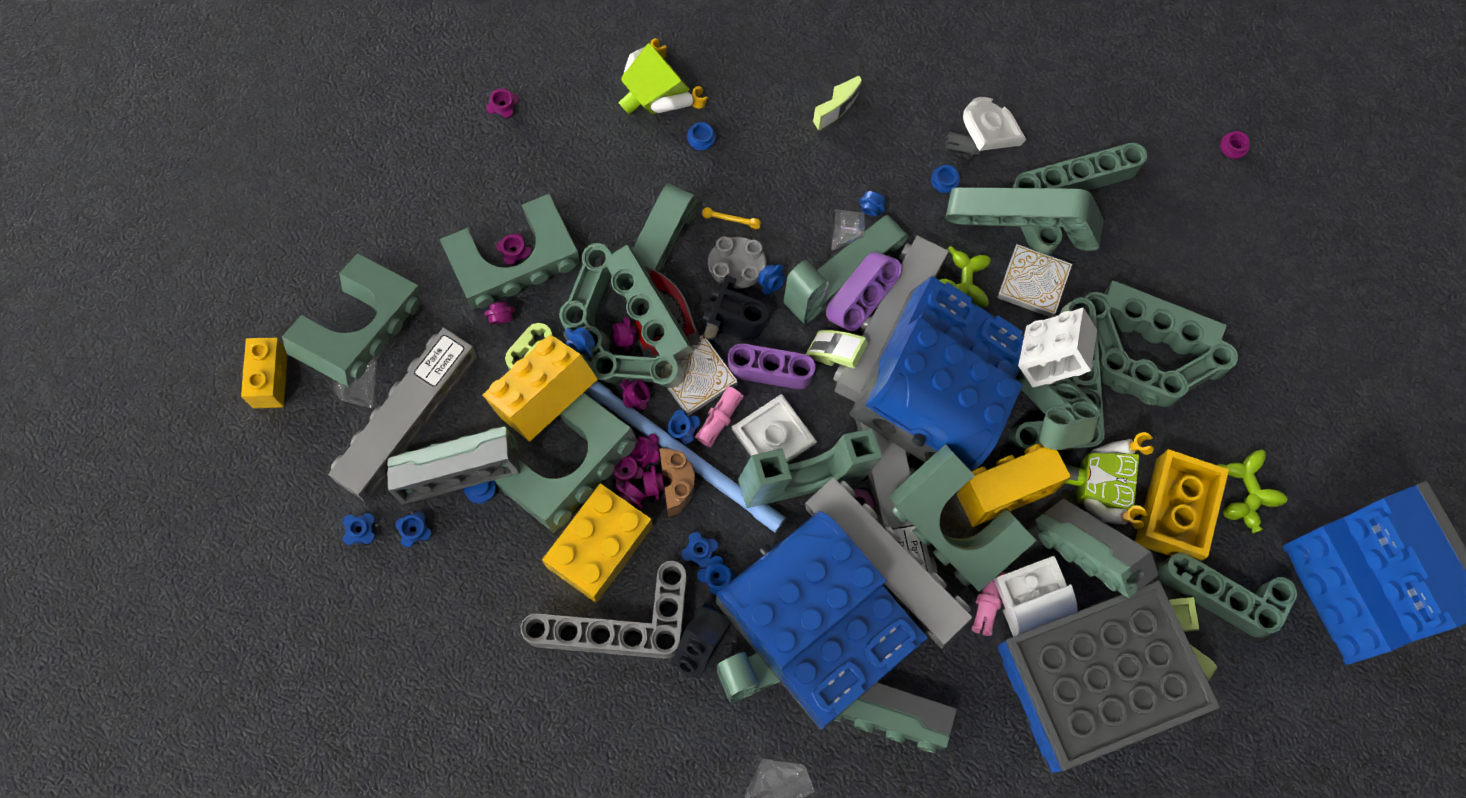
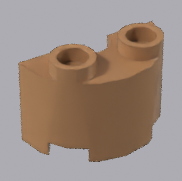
M660 448L663 479L672 482L668 487H665L669 518L683 512L682 510L693 499L695 474L691 463L683 452Z

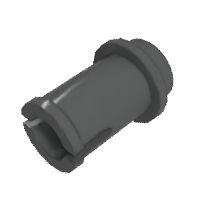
M952 131L948 132L945 149L969 153L970 157L979 155L980 151L971 136Z

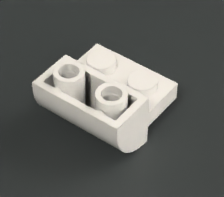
M1055 556L993 579L1005 606V609L1002 611L1013 637L1074 614L1078 610L1072 585L1067 586Z

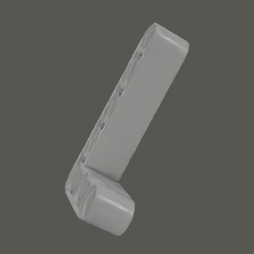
M667 561L660 566L657 573L652 623L530 614L522 621L520 626L521 634L531 646L537 648L663 659L671 658L675 655L681 640L686 592V571L683 565L676 561ZM669 571H675L680 574L681 579L677 584L669 585L664 582V575ZM674 603L678 607V611L674 616L665 617L660 613V608L663 604ZM536 623L544 624L545 631L541 637L531 638L529 636V630L532 625ZM567 626H574L578 631L577 636L571 641L561 639V632ZM599 629H607L610 632L608 641L603 644H597L593 641V635ZM633 631L639 632L643 637L641 643L636 647H630L625 644L626 635ZM663 634H668L675 639V643L672 648L663 650L657 646V639Z

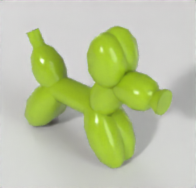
M950 246L947 250L952 254L955 265L962 269L961 283L955 284L948 279H940L939 281L944 284L948 282L973 298L971 302L980 308L988 307L989 301L984 291L978 286L973 285V273L988 267L991 258L986 255H977L970 259L966 253L956 251Z
M1262 449L1251 453L1243 464H1218L1220 467L1229 469L1228 475L1234 478H1242L1249 492L1244 503H1231L1224 508L1223 515L1231 520L1243 518L1247 527L1252 529V534L1263 530L1260 527V516L1256 512L1260 505L1277 507L1283 505L1288 500L1286 495L1280 491L1261 489L1254 473L1265 462L1266 452Z

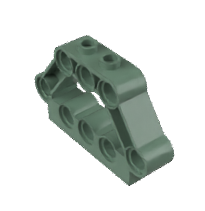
M601 243L588 245L583 251V265L569 300L562 305L559 313V318L565 330L570 328L572 331H575L578 327H582L592 336H598L597 345L591 349L592 357L588 359L583 354L581 356L596 377L607 383H617L620 380L628 379L629 381L655 382L666 388L678 386L685 376V369L680 359L695 349L649 273L644 268L638 255L628 245H625L615 253ZM601 255H605L606 259L604 264L600 267H596L595 263L597 258ZM611 275L612 288L626 298L627 313L631 318L641 323L643 326L641 332L643 340L656 348L659 353L658 357L613 355L609 350L610 339L608 335L596 328L595 314ZM628 278H633V286L629 290H623L624 281ZM648 302V312L639 316V306L642 303ZM582 310V320L574 323L575 313ZM659 327H663V338L654 341V331ZM564 332L563 335H564V337H565V339H566V341H567V340H568V337L565 335V332ZM608 360H612V370L609 373L604 374V363ZM671 364L673 368L672 374L668 378L663 379L661 376L662 367Z
M1114 280L1104 294L1092 292L1085 296L1094 304L1095 310L1098 313L1096 321L1101 382L1111 386V389L1117 393L1131 394L1148 405L1171 407L1188 391L1209 379L1215 380L1223 377L1238 361L1236 349L1231 344L1222 341L1226 324ZM1126 311L1133 313L1135 318L1129 317ZM1154 322L1159 323L1163 327V330L1157 328ZM1116 328L1122 332L1137 331L1150 343L1164 342L1169 344L1171 349L1178 354L1192 353L1199 357L1175 371L1165 373L1158 370L1157 366L1150 360L1141 359L1135 361L1130 359L1123 350ZM1182 333L1187 334L1191 341L1185 339ZM1213 357L1218 358L1222 365L1216 363ZM1107 361L1114 363L1117 370L1110 368L1107 365ZM1135 373L1142 374L1145 381L1139 380ZM1164 384L1171 386L1174 393L1167 391Z

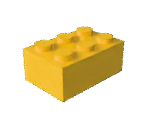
M550 334L545 339L539 341L536 347L523 359L518 360L503 377L493 382L482 396L505 423L530 442L593 385L598 378L581 354Z
M1039 443L1024 451L1025 455L1015 459L1013 455H1010L996 462L997 466L992 469L986 470L985 467H981L972 471L975 476L957 493L972 527L997 518L1006 508L1011 512L1054 494L1071 477L1058 451L1043 447Z
M1169 449L1166 450L1155 461L1143 507L1148 515H1141L1140 520L1143 521L1145 526L1137 530L1135 542L1147 549L1168 556L1185 553L1198 561L1207 558L1229 469Z
M600 483L542 561L546 568L597 603L653 528L652 519Z

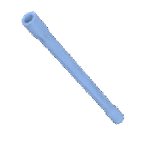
M598 380L584 392L647 438L650 434H656L658 436L657 444L661 448L683 452L695 473L749 511L754 518L776 533L784 523L786 517L768 504L746 508L741 488L737 483L634 408H627L623 400L614 395L609 388Z

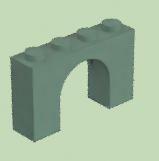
M550 194L522 205L526 220L536 238V244L530 257L517 266L502 268L486 262L479 254L468 228L440 239L472 310L486 308L499 298L514 296L527 286L542 284L549 277L558 273L570 272L576 265L580 264L578 251Z
M358 253L339 273L342 291L371 306L377 312L373 321L361 330L351 333H338L301 315L282 336L286 354L347 387L364 374L367 364L373 357H378L382 353L385 343L392 335L395 336L399 333L405 319L418 310L421 302L417 284Z
M585 393L580 395L560 414L568 427L588 441L586 458L576 471L562 478L549 479L538 475L519 460V474L494 480L507 496L553 533L559 527H563L568 523L572 513L580 504L588 500L593 490L602 480L610 477L614 467L623 457H627L633 451L635 444L638 442L631 427Z
M870 428L843 434L836 445L829 451L797 463L787 464L783 448L752 455L738 478L746 508H751L818 492L833 477L839 483L842 481L847 484L861 482L882 459V455L874 431Z
M945 444L889 495V498L895 505L891 510L901 522L905 524L909 520L916 527L912 532L924 545L930 542L936 548L933 553L945 566L951 563L957 569L954 574L966 587L971 583L980 592L1037 540L1007 508L981 532L972 537L953 538L941 532L940 515L944 505L975 476Z

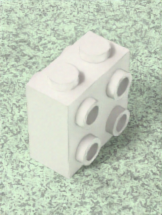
M1085 309L1065 311L1058 316L1037 320L1026 326L1018 366L1033 388L1044 384H1052L1055 381L1072 376H1080L1091 371L1097 329Z

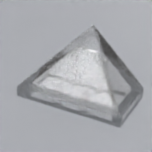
M835 210L831 251L864 237V213Z
M373 357L367 364L364 374L359 379H355L349 387L335 380L332 390L341 401L368 408L373 406L377 357Z
M762 759L744 796L745 798H804L815 792L804 764Z

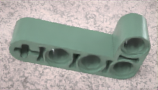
M671 183L665 185L633 247L644 267L646 266L661 272L684 224H690L698 212L700 201L696 195ZM626 279L623 289L629 290L634 284V279Z
M1019 369L1015 380L1023 384L1021 390L1045 414L1039 435L1040 443L1049 449L1062 450L1091 442L1101 415L1100 409L1069 378L1033 388L1021 369Z
M1177 553L1163 561L1158 569L1159 577L1165 585L1187 598L1194 597L1195 603L1253 637H1264L1279 631L1297 597V589L1294 583L1287 578L1278 577L1261 585L1254 594L1185 553ZM1201 580L1209 584L1210 594L1202 589ZM1272 588H1275L1280 593V601L1273 596ZM1230 597L1237 601L1239 605L1238 611L1230 605ZM1259 614L1263 615L1267 620V628L1260 624Z

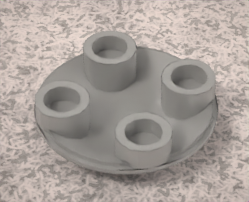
M724 236L719 238L708 257V268L712 277L721 285L726 275L736 278L734 289L747 288L757 283L759 273L766 267V256L762 250L761 243L745 237Z

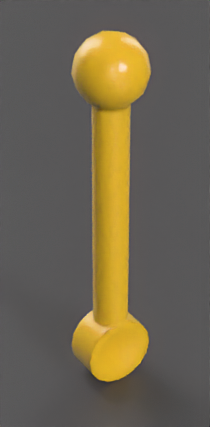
M709 207L704 208L702 211V215L706 219L715 217L746 224L754 229H759L761 226V221L756 218L746 219L715 212Z

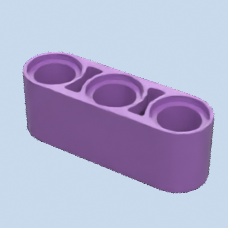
M879 252L868 254L829 302L826 308L827 319L848 331H854L861 327L901 276L902 267L900 262Z
M749 344L734 345L728 353V369L737 379L792 389H805L812 383L815 363L808 355ZM743 357L749 363L739 366L734 363V360ZM772 362L778 366V369L769 371L763 365ZM796 368H804L808 372V374L805 376H798L794 373L793 370Z

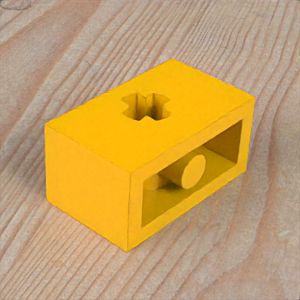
M246 338L241 397L252 408L284 407L288 354H286L285 346L278 338Z

